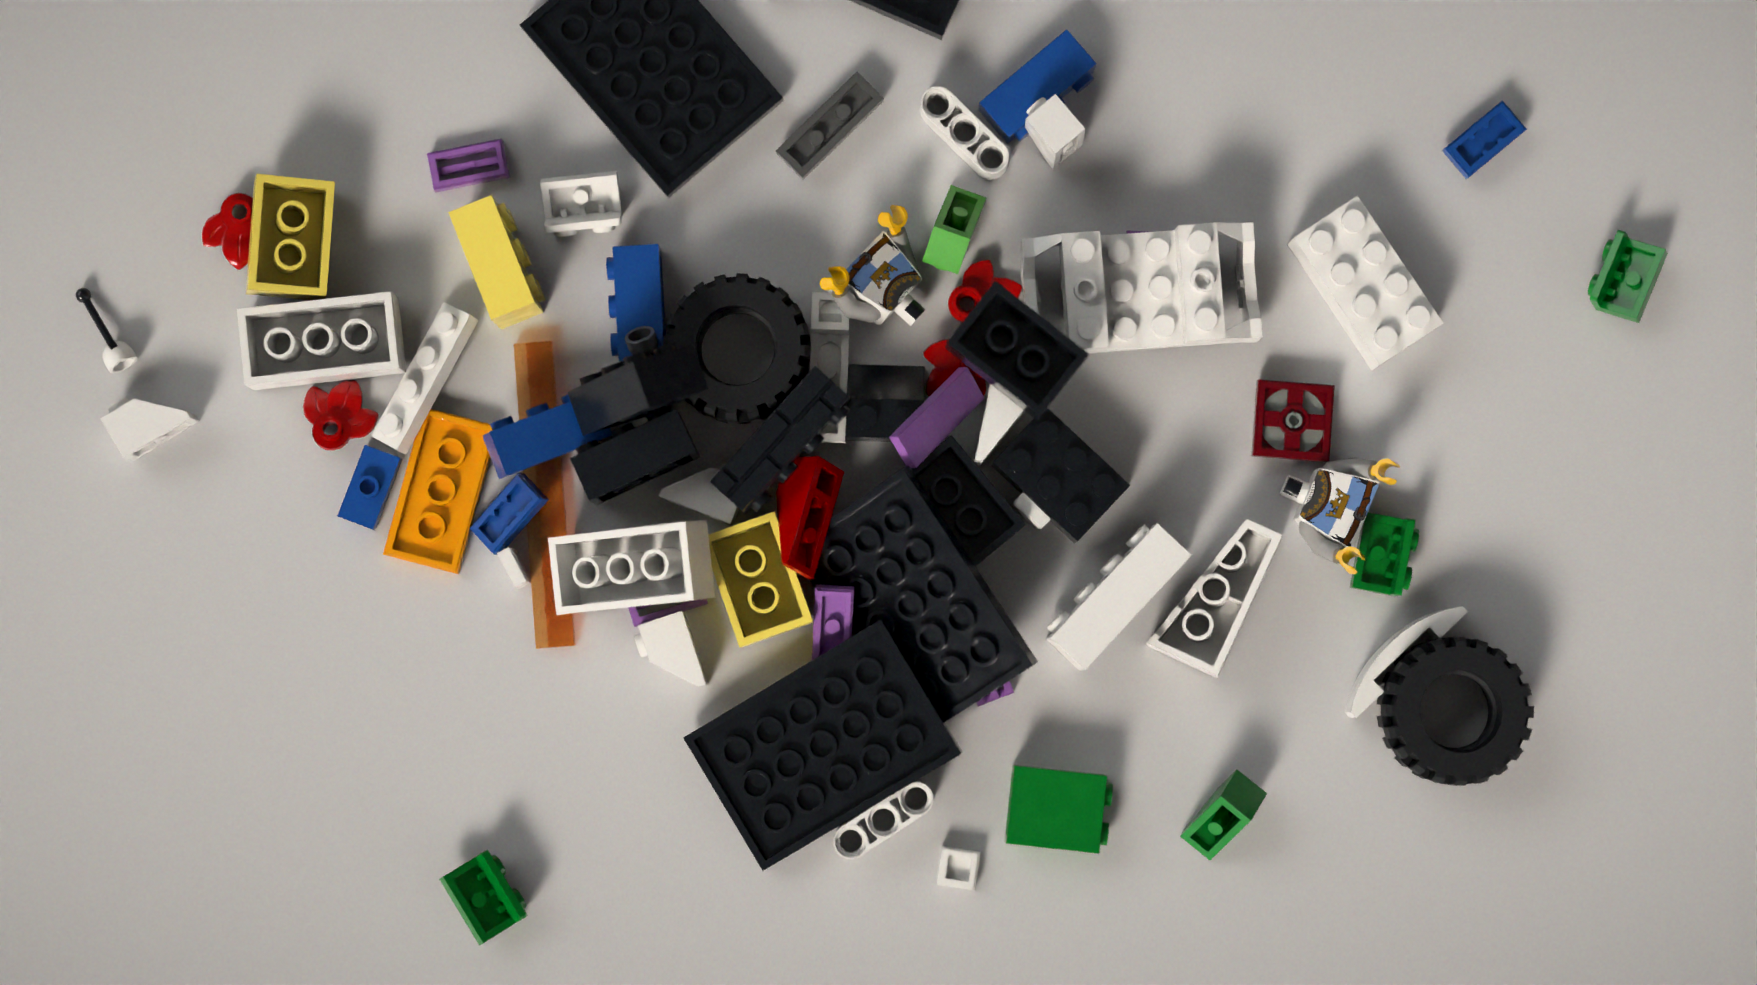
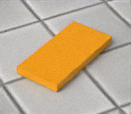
M430 409L414 439L383 555L459 574L471 532L470 527L474 521L491 459L482 437L489 431H492L490 424Z

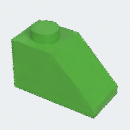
M953 185L950 186L933 226L922 262L933 265L940 270L950 271L955 274L959 273L986 197Z

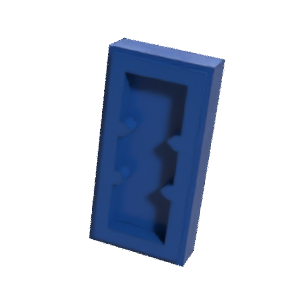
M1502 100L1446 146L1442 152L1465 179H1468L1527 130V128Z
M364 445L337 516L376 530L403 459Z
M518 472L470 529L494 555H497L498 552L510 545L549 499L525 473Z

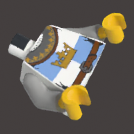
M891 205L890 210L893 217L888 212H881L878 215L879 224L889 228L887 234L882 231L847 269L841 266L829 267L828 271L832 277L822 278L820 286L824 290H829L828 292L833 296L847 318L881 325L894 311L911 326L926 310L910 295L922 278L918 272L919 270L905 227H903L908 219L907 211L902 206Z
M1348 458L1327 462L1322 468L1313 470L1309 482L1292 475L1287 476L1280 496L1299 503L1294 520L1299 523V533L1315 554L1336 564L1340 563L1349 574L1357 573V570L1348 565V562L1353 557H1360L1362 560H1365V556L1354 545L1380 483L1374 479L1377 478L1388 485H1394L1397 480L1385 477V472L1391 466L1400 468L1398 463L1390 459H1382L1377 462L1374 460Z

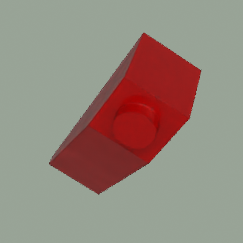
M820 456L798 457L794 461L798 469L784 484L779 482L776 492L782 564L807 579H814L844 475V471Z

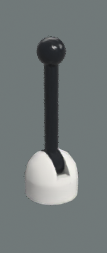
M87 288L78 289L75 294L76 299L84 303L107 343L102 357L109 372L118 373L131 367L138 359L133 349L123 341L113 340L90 300L91 292Z

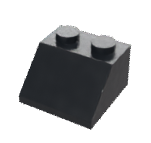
M848 364L847 395L851 400L847 403V406L851 410L846 415V441L892 442L889 437L924 403L925 366Z

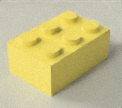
M256 174L253 190L246 294L302 300H319L327 297L335 190L334 181Z
M490 195L448 212L490 319L502 330L544 313L540 302L546 300L543 290L533 273L528 275L526 267L532 264L524 244H521L519 238L514 239L512 232L518 229L510 209H507L505 203L498 204L494 197Z
M774 511L708 534L712 570L740 648L814 622L797 572L782 564L779 522Z

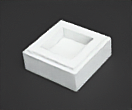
M1024 492L1012 504L1013 508L1036 530L1040 531L1051 520Z
M508 547L497 553L515 588L520 589L531 583L532 579L516 549Z
M942 846L936 884L975 890L980 851Z

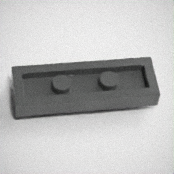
M856 72L776 150V154L804 180L884 101V98Z

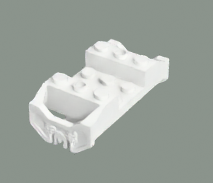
M1253 222L1178 225L1175 230L1114 235H1101L1100 231L1074 232L1021 239L1020 268L1021 285L1024 288L1022 292L1023 302L1040 315L1041 298L1038 290V280H1035V257L1054 246H1059L1060 286L1063 294L1065 333L1069 339L1087 353L1239 342L1252 343L1258 342L1263 338L1262 321L1257 300ZM1221 234L1237 240V265L1235 266L1238 311L1240 310L1242 323L1225 330L1218 235Z

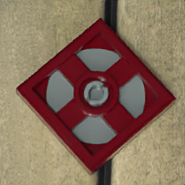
M1258 379L1256 381L1251 456L1329 462L1335 385Z

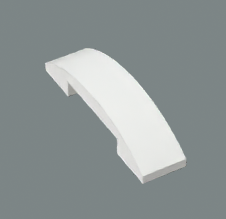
M812 292L810 371L816 366L847 394L850 318L843 314L830 293ZM846 417L837 426L830 422L820 433L825 438L822 443H845Z
M1463 606L1430 613L1406 625L1384 642L1365 664L1351 689L1345 708V713L1348 717L1357 718L1384 692L1374 679L1418 637L1426 632L1432 639L1441 638L1468 611Z

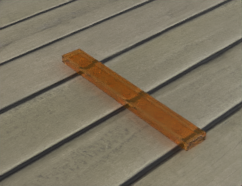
M553 342L513 344L519 420L527 418L526 410L544 403H548L549 409L558 406ZM562 456L523 470V473L549 499L527 524L536 649L576 646L573 613L556 615L548 538L567 536Z

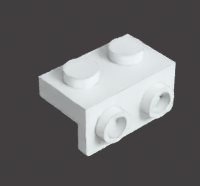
M617 171L541 179L540 186L545 213V233L555 232V236L565 237L576 234L577 230L591 228L593 232L603 233L615 229V226L622 224L623 212Z

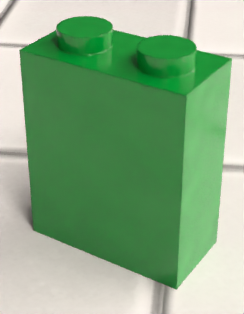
M1012 765L1004 842L1006 844L1099 854L1100 845L1106 846L1108 841L1109 822H1103L1104 806L1111 807L1113 784L1107 783V775Z

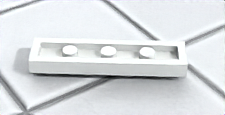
M443 302L371 437L405 455L407 454L478 323V319Z

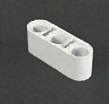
M934 86L926 90L920 105V113L924 122L978 176L986 180H996L1003 176L1009 161V152L1006 146L950 90L941 86ZM933 99H941L946 102L948 109L945 113L936 115L928 110L927 104ZM966 125L973 129L975 136L970 141H960L955 137L954 130L959 126ZM987 152H995L1000 156L1002 163L997 168H987L981 162V157Z
M916 780L841 825L834 835L836 852L846 859L858 858L925 815L933 805V793L926 783ZM914 787L923 789L927 794L926 804L919 809H912L905 803L906 792ZM888 809L894 814L895 822L890 829L880 830L874 826L872 817L877 810ZM847 830L857 831L862 837L861 847L855 851L845 850L840 844V836Z

